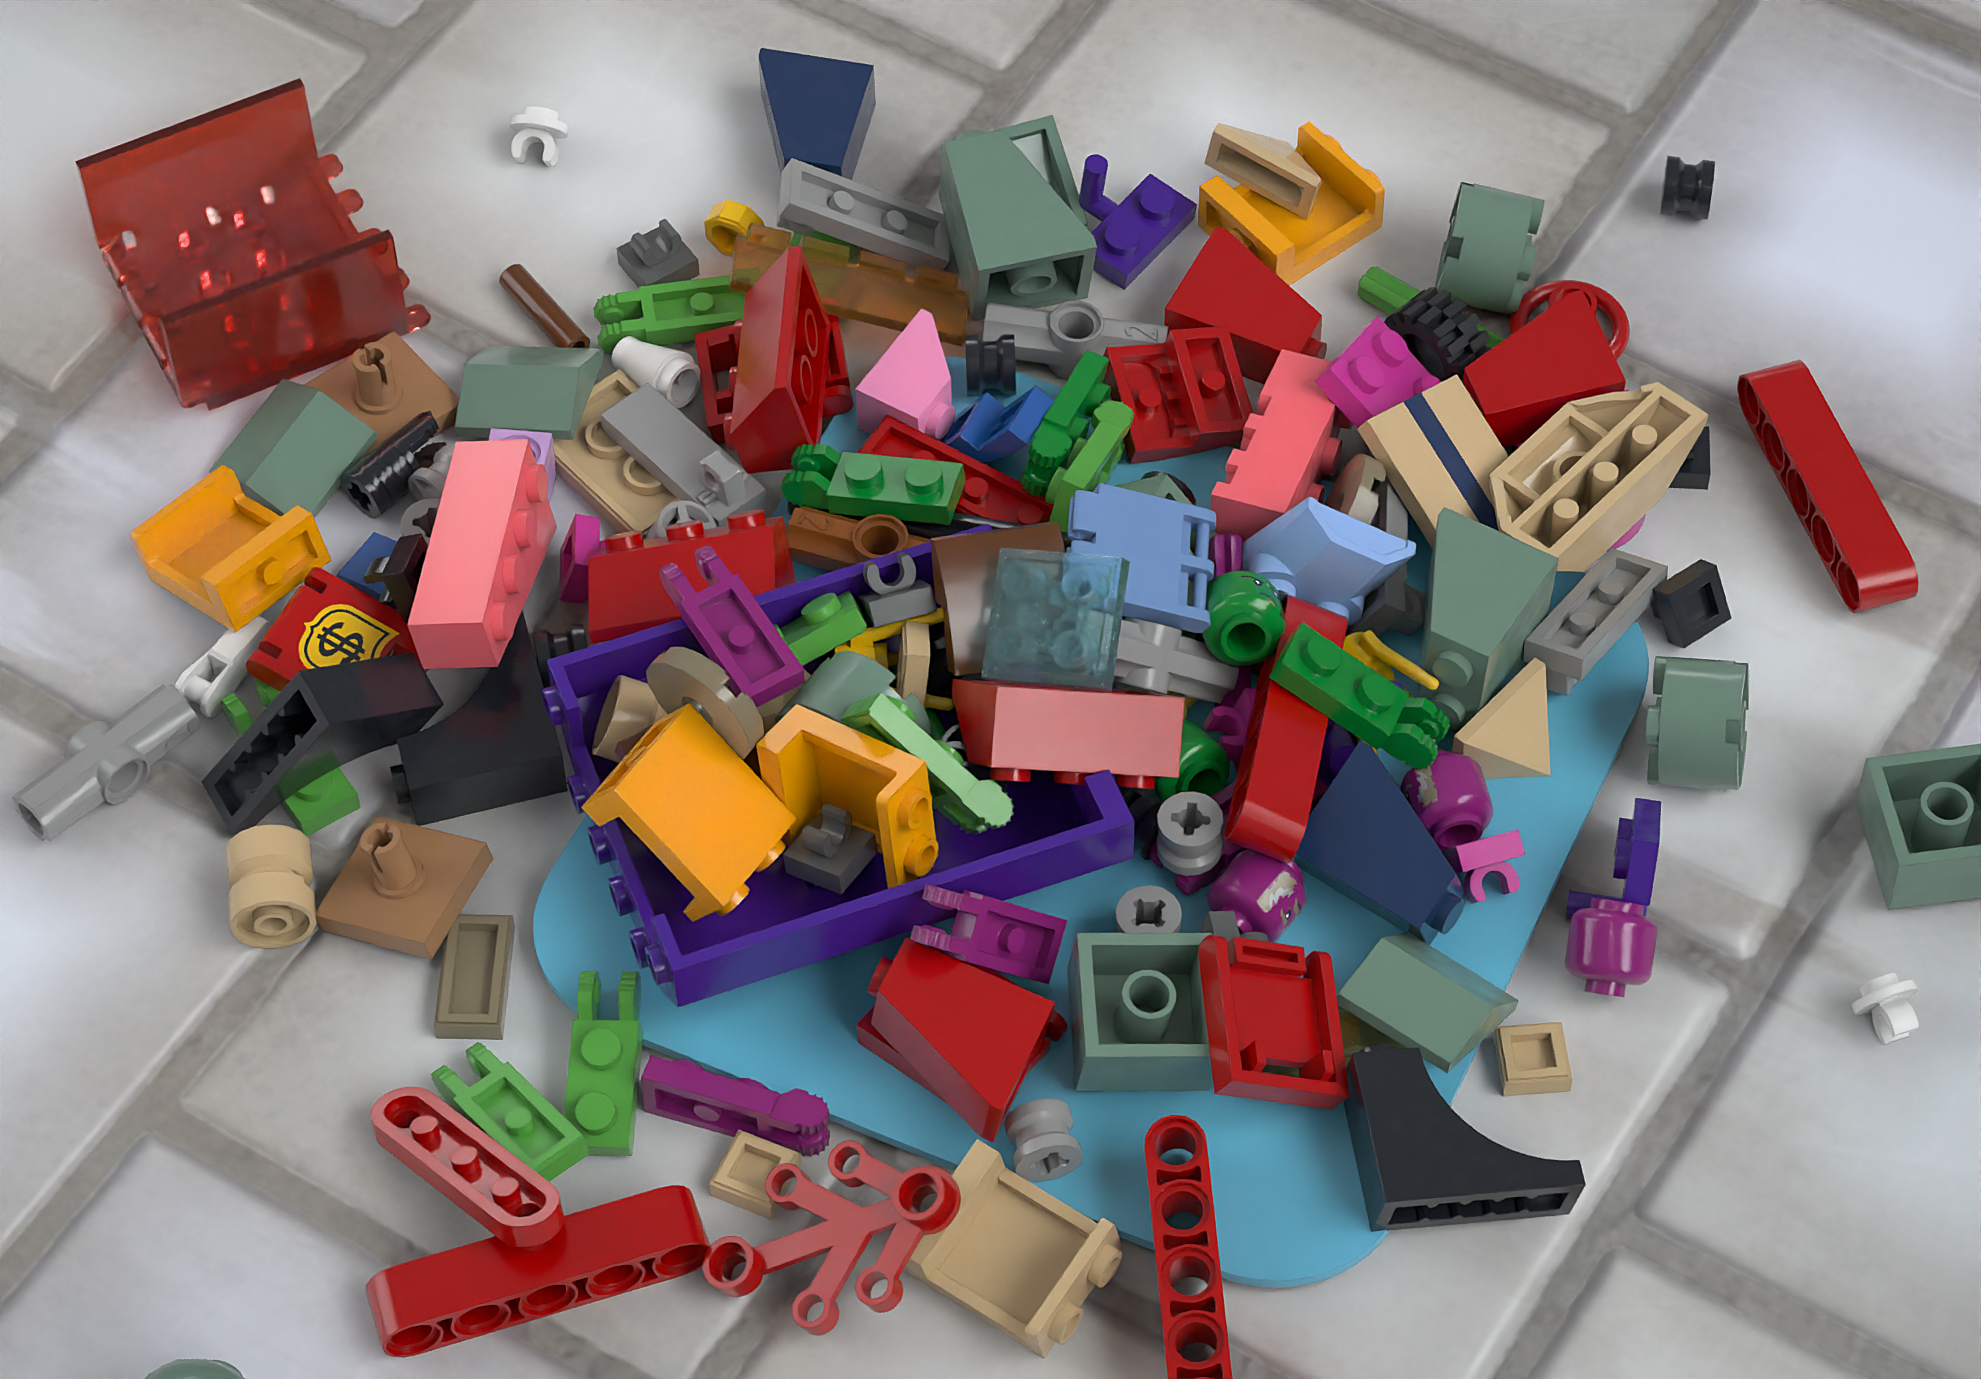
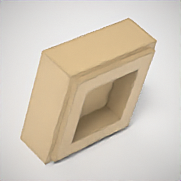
M906 621L901 631L896 671V689L903 700L912 692L924 708L930 663L928 623Z
M1562 1022L1499 1026L1495 1028L1493 1040L1503 1096L1570 1091L1572 1076Z
M738 1130L709 1182L710 1196L772 1220L779 1205L766 1193V1178L770 1171L780 1164L791 1163L800 1168V1153ZM794 1178L787 1180L783 1184L781 1196H785Z

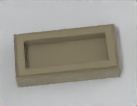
M459 914L444 939L434 1021L436 1038L503 1040L515 934L513 915Z

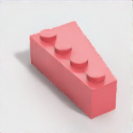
M1284 349L1281 350L1260 393L1257 414L1250 413L1244 426L1240 450L1233 448L1226 463L1225 472L1228 474L1225 483L1217 481L1211 493L1210 510H1213L1217 515L1215 531L1218 535L1228 533L1239 534L1246 541L1309 496L1323 504L1325 486L1320 485L1324 474L1333 476L1336 472L1343 445V440L1337 439L1341 428L1351 430L1353 427L1350 420L1314 382L1332 361Z
M529 439L455 443L408 621V628L423 669L498 667L508 642L513 636L516 623L557 529L547 498L548 480L546 469L543 464H536Z

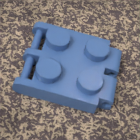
M1099 483L1093 492L1077 490L1075 491V496L1070 498L1067 538L1072 542L1071 547H1067L1064 589L1072 593L1084 595L1083 607L1194 633H1203L1206 628L1211 626L1209 611L1205 610L1207 582L1211 581L1214 577V563L1208 560L1209 532L1216 528L1217 515L1213 510L1103 483ZM1191 531H1196L1195 556L1189 555ZM1188 580L1194 581L1193 607L1187 605Z

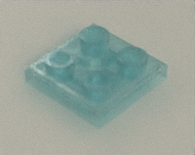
M1000 548L981 677L994 682L1112 692L1130 561L1117 556Z

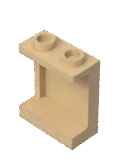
M977 1139L952 1174L961 1193V1204L955 1219L944 1230L936 1234L923 1236L905 1267L913 1277L1045 1359L1056 1342L1063 1345L1073 1335L1083 1316V1308L1080 1306L1093 1287L1096 1285L1102 1288L1113 1277L1122 1259V1252L1119 1250L1122 1244L1115 1224L1105 1218H1101L1096 1223L1005 1167L1000 1152Z

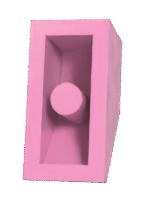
M921 308L855 389L858 429L872 434L884 417L889 415L937 440L942 439L948 433L955 417V407L952 406L951 376L932 313Z

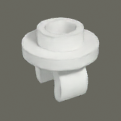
M528 106L524 108V114L511 116L510 128L519 132L515 135L511 145L512 155L518 163L525 162L527 148L532 143L541 142L544 144L542 161L546 166H555L559 158V147L554 139L566 138L569 129L568 125L558 121V112L548 108Z
M1890 973L1873 979L1859 987L1862 998L1851 1005L1856 1016L1872 1013L1874 1029L1883 1046L1907 1038L1909 1036L1908 1032L1919 1028L1917 1016L1909 1001L1906 1000V998L1918 991L1914 980L1900 982L1897 973Z

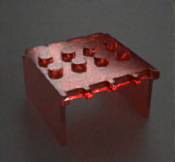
M300 78L75 161L95 242L99 249L107 247L102 252V259L117 287L121 289L122 297L137 325L143 330L142 333L160 368L165 371L164 375L183 408H192L205 403L209 411L275 386L282 379L290 380L352 356L357 349H364L365 344L376 342L393 331L401 337L425 327L431 320V315L423 304H415L407 308L405 306L403 291L408 287L410 280L404 269L398 266L394 238L389 229L382 232L378 228H371L358 233L348 215L356 213L362 208L364 203L362 197L356 189H347L336 194L328 180L339 176L343 171V165L335 154H327L318 158L305 86Z

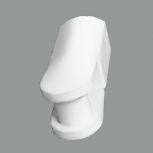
M257 616L236 633L228 628L207 653L180 675L175 688L185 696L187 702L193 701L199 704L202 714L211 718L216 716L222 710L221 698L232 692L234 693L240 682L249 673L246 669V661L255 650H258L260 641L272 625L268 620ZM216 676L217 678L211 683L212 677Z

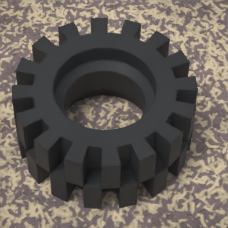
M1429 287L1426 291L1425 289L1384 321L1390 330L1395 331L1404 339L1408 350L1425 369L1442 382L1457 374L1463 383L1464 368L1492 349L1485 345L1491 340L1487 330L1479 331L1476 326L1480 322L1477 315L1473 313L1468 316L1465 313L1467 304L1460 298L1452 302L1451 293L1444 289L1439 293L1436 287Z

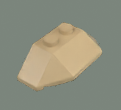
M1659 382L1640 386V391L1611 392L1567 402L1490 474L1489 486L1499 532L1559 558L1557 571L1585 572L1663 498L1705 427L1709 414Z

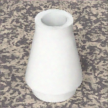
M632 336L623 338L614 348L612 365L615 369L618 370L620 368L639 387L646 383L651 384L676 408L687 405L698 392L701 383V371L694 363L690 354L642 342Z

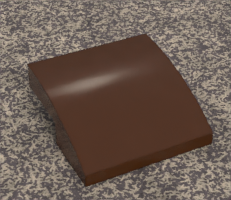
M1053 521L930 538L935 602L943 607L947 667L950 673L959 676L1057 661V651L1051 643L1056 621L1062 619L1067 614L1070 606L1075 607L1073 593L1064 589L1066 552L1059 523Z

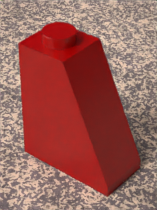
M1218 226L1211 233L1165 307L1164 326H1168V334L1170 330L1228 326L1242 377L1265 385L1282 349L1320 359H1325L1327 343L1321 341L1322 315L1228 230Z
M1583 290L1569 293L1465 367L1463 385L1503 448L1524 443L1567 402L1611 392L1625 391L1626 384L1625 377Z
M905 937L894 960L883 956L870 981L867 994L876 997L871 1024L981 1138L994 1143L1046 1036L1055 1002Z

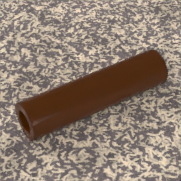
M513 264L503 271L499 279L501 287L556 347L589 348L590 339L521 264Z

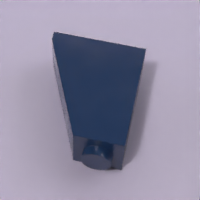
M761 48L758 55L761 97L780 173L793 158L852 180L876 105L874 65Z
M1360 740L1310 814L1302 841L1293 859L1300 869L1405 933L1409 932L1430 945L1438 932L1443 935L1447 934L1458 921L1465 905V901L1461 899L1465 891L1457 874L1373 748Z

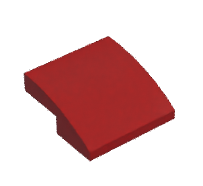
M1228 326L1170 330L1165 342L1162 344L1106 348L1103 356L1109 358L1105 378L1107 385L1111 386L1112 401L1123 402L1130 409H1133L1132 412L1135 413L1131 428L1123 439L1130 464L1197 454L1242 440L1244 426L1250 413H1253Z

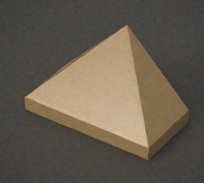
M1218 123L1213 130L1204 164L1300 217L1308 218L1312 212L1322 179L1288 142Z
M1536 657L1454 735L1452 753L1466 755L1475 760L1481 767L1484 779L1551 776L1545 663Z

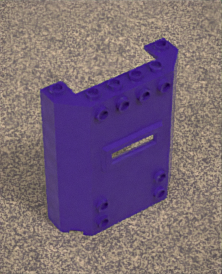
M988 523L952 535L992 530ZM931 541L753 597L771 623L777 624L779 628L803 616L801 611L809 602L827 593H835L836 596H839L850 590L861 609L858 595L874 591L865 582L863 576L864 563L870 561L876 563L881 581L883 583H891L900 574L897 554L906 553L915 563V580L920 578L930 584L935 599ZM936 603L937 608L942 607L941 605ZM682 618L547 660L551 686L541 689L542 700L552 727L560 725L575 773V775L567 777V784L578 814L585 813L581 808L583 804L619 764L618 762L592 754L593 739L598 719L608 692L617 676L623 675L648 684L646 670L663 651L666 652L670 647H685L709 658ZM866 622V624H867V627H866V628H872V627H873V626L870 625L868 622ZM944 622L930 625L929 634L944 628ZM901 634L873 643H887V653L899 652ZM835 648L802 667L812 675L828 657L830 660L835 655ZM1040 664L1021 666L998 673L1009 679L1012 683L1049 685ZM933 709L945 730L948 731L954 709L950 711ZM1031 769L1029 782L1009 781L1008 788L1004 791V793H1008V798H1012L1011 804L1014 806L1012 808L1014 814L1010 816L1011 821L1006 822V826L991 829L990 827L987 828V831L974 835L973 833L966 834L964 829L960 830L959 824L954 825L937 808L934 809L932 807L935 835L938 843V857L931 870L923 877H918L914 881L888 889L883 854L877 852L845 892L840 895L787 874L783 854L789 848L786 846L780 856L767 868L760 872L754 870L744 883L750 889L749 893L732 911L722 917L713 912L692 922L683 911L695 898L693 894L620 817L600 827L593 821L594 826L587 828L590 845L598 865L609 862L615 877L608 879V886L615 909L619 917L630 914L636 929L629 931V939L640 969L650 968L656 985L660 987V990L677 1007L911 932L914 925L919 927L923 925L929 926L955 917L958 909H943L930 905L928 900L922 899L926 884L963 894V891L967 890L1005 901L1133 859L1134 819L1109 769L1084 777V785L1053 782L1052 770Z

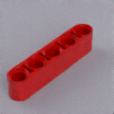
M1796 360L1740 375L1737 381V392L1743 415L1847 608L1852 613H1858L1916 597L1919 581L1911 553L1805 363L1801 360Z
M1286 594L1281 600L1286 621L1285 633L1279 638L1276 653L1264 662H1261L1224 838L1231 843L1278 861L1289 863L1299 848L1308 823L1329 717L1269 678L1289 636L1301 622L1343 649L1348 619L1346 616Z
M1169 1115L1160 1118L1151 1125L1145 1136L1144 1145L1168 1379H1233L1207 1140L1203 1129L1195 1120L1183 1115ZM1173 1149H1184L1193 1155L1188 1162L1181 1165H1169L1160 1159L1164 1153ZM1181 1212L1191 1213L1200 1219L1197 1225L1186 1230L1175 1229L1166 1223L1173 1215ZM1187 1277L1199 1278L1207 1284L1206 1289L1192 1296L1176 1292L1173 1286L1179 1280ZM1195 1342L1205 1343L1215 1350L1210 1358L1201 1362H1190L1182 1358L1179 1353L1188 1344Z
M670 1185L565 1215L561 1230L552 1239L540 1246L532 1248L515 1247L504 1243L496 1236L382 1270L371 1277L366 1284L365 1291L382 1350L386 1355L405 1358L689 1274L702 1267L703 1258L710 1247V1243L691 1190L682 1185Z

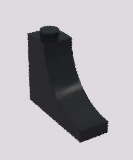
M523 610L499 666L490 668L486 678L470 699L444 720L427 729L397 739L401 764L389 767L398 805L411 802L415 822L418 826L568 791L563 755L555 726L552 727L542 700L541 689H544Z
M414 652L300 670L201 783L230 834H238L243 830L256 826L283 801L328 772L361 756L395 745L398 738L419 732L444 703Z
M1377 1044L1352 1054L1346 1067L1350 1097L1343 1104L1371 1232L1570 1214L1586 1186L1580 1160H1554L1526 1155L1500 1145L1479 1133L1466 1123L1440 1095L1423 1063L1419 1047L1396 1049L1390 1044Z

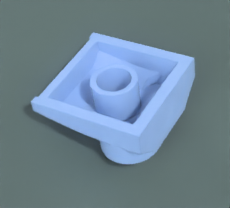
M1309 496L1242 543L1243 571H1252L1266 577L1277 589L1280 600L1286 594L1292 595L1346 616L1348 619L1347 626H1350L1362 618L1365 596L1377 589L1415 555L1416 543L1400 539L1317 502V499Z

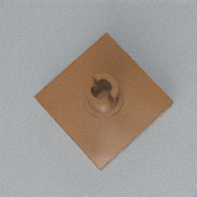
M395 331L376 342L365 344L364 349H357L351 357L304 384L305 386L322 391L376 432L378 438L363 458L422 412L430 410L439 426L438 433H435L434 437L455 425L459 397Z
M376 816L371 825L362 833L358 846L316 910V921L321 931L432 959L494 858L486 842Z

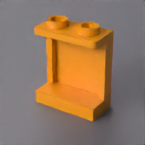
M1309 121L1298 128V140L1295 150L1319 175L1322 181L1312 212L1307 219L1300 217L1242 184L1232 188L1218 175L1199 186L1198 226L1209 236L1216 226L1228 230L1289 286L1380 229L1383 220L1385 189L1378 176L1371 170L1362 168L1343 151V148L1334 137L1325 135Z
M225 465L218 467L135 528L130 535L151 581L235 633L304 582L312 567L322 568L332 560L311 512L296 505L282 516L274 513L247 497L243 493L234 471Z
M690 703L657 720L581 807L599 827L617 817H620L695 897L683 911L692 922L713 912L722 917L740 904L750 890L744 884L754 870L756 872L764 870L780 856L786 847L781 838L797 820L791 811Z
M798 704L756 744L762 781L797 818L781 838L786 846H791L802 833L805 826L809 825L819 812L822 813L823 805L828 803L850 812L852 825L875 833L877 851L883 854L888 889L914 881L918 877H923L931 870L938 857V843L935 835L932 796L930 794L925 760Z

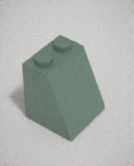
M970 130L957 135L953 140L944 141L938 195L972 321L985 319L989 303L1036 309L1088 298L1097 250L1095 238L1003 130L990 133L982 130Z
M1443 507L1438 514L1424 598V622L1422 624L1420 668L1439 681V686L1436 690H1429L1418 683L1417 698H1427L1435 704L1437 709H1442L1443 713H1447L1446 717L1450 719L1448 731L1458 733L1528 664L1523 661L1525 639L1548 616L1559 558Z

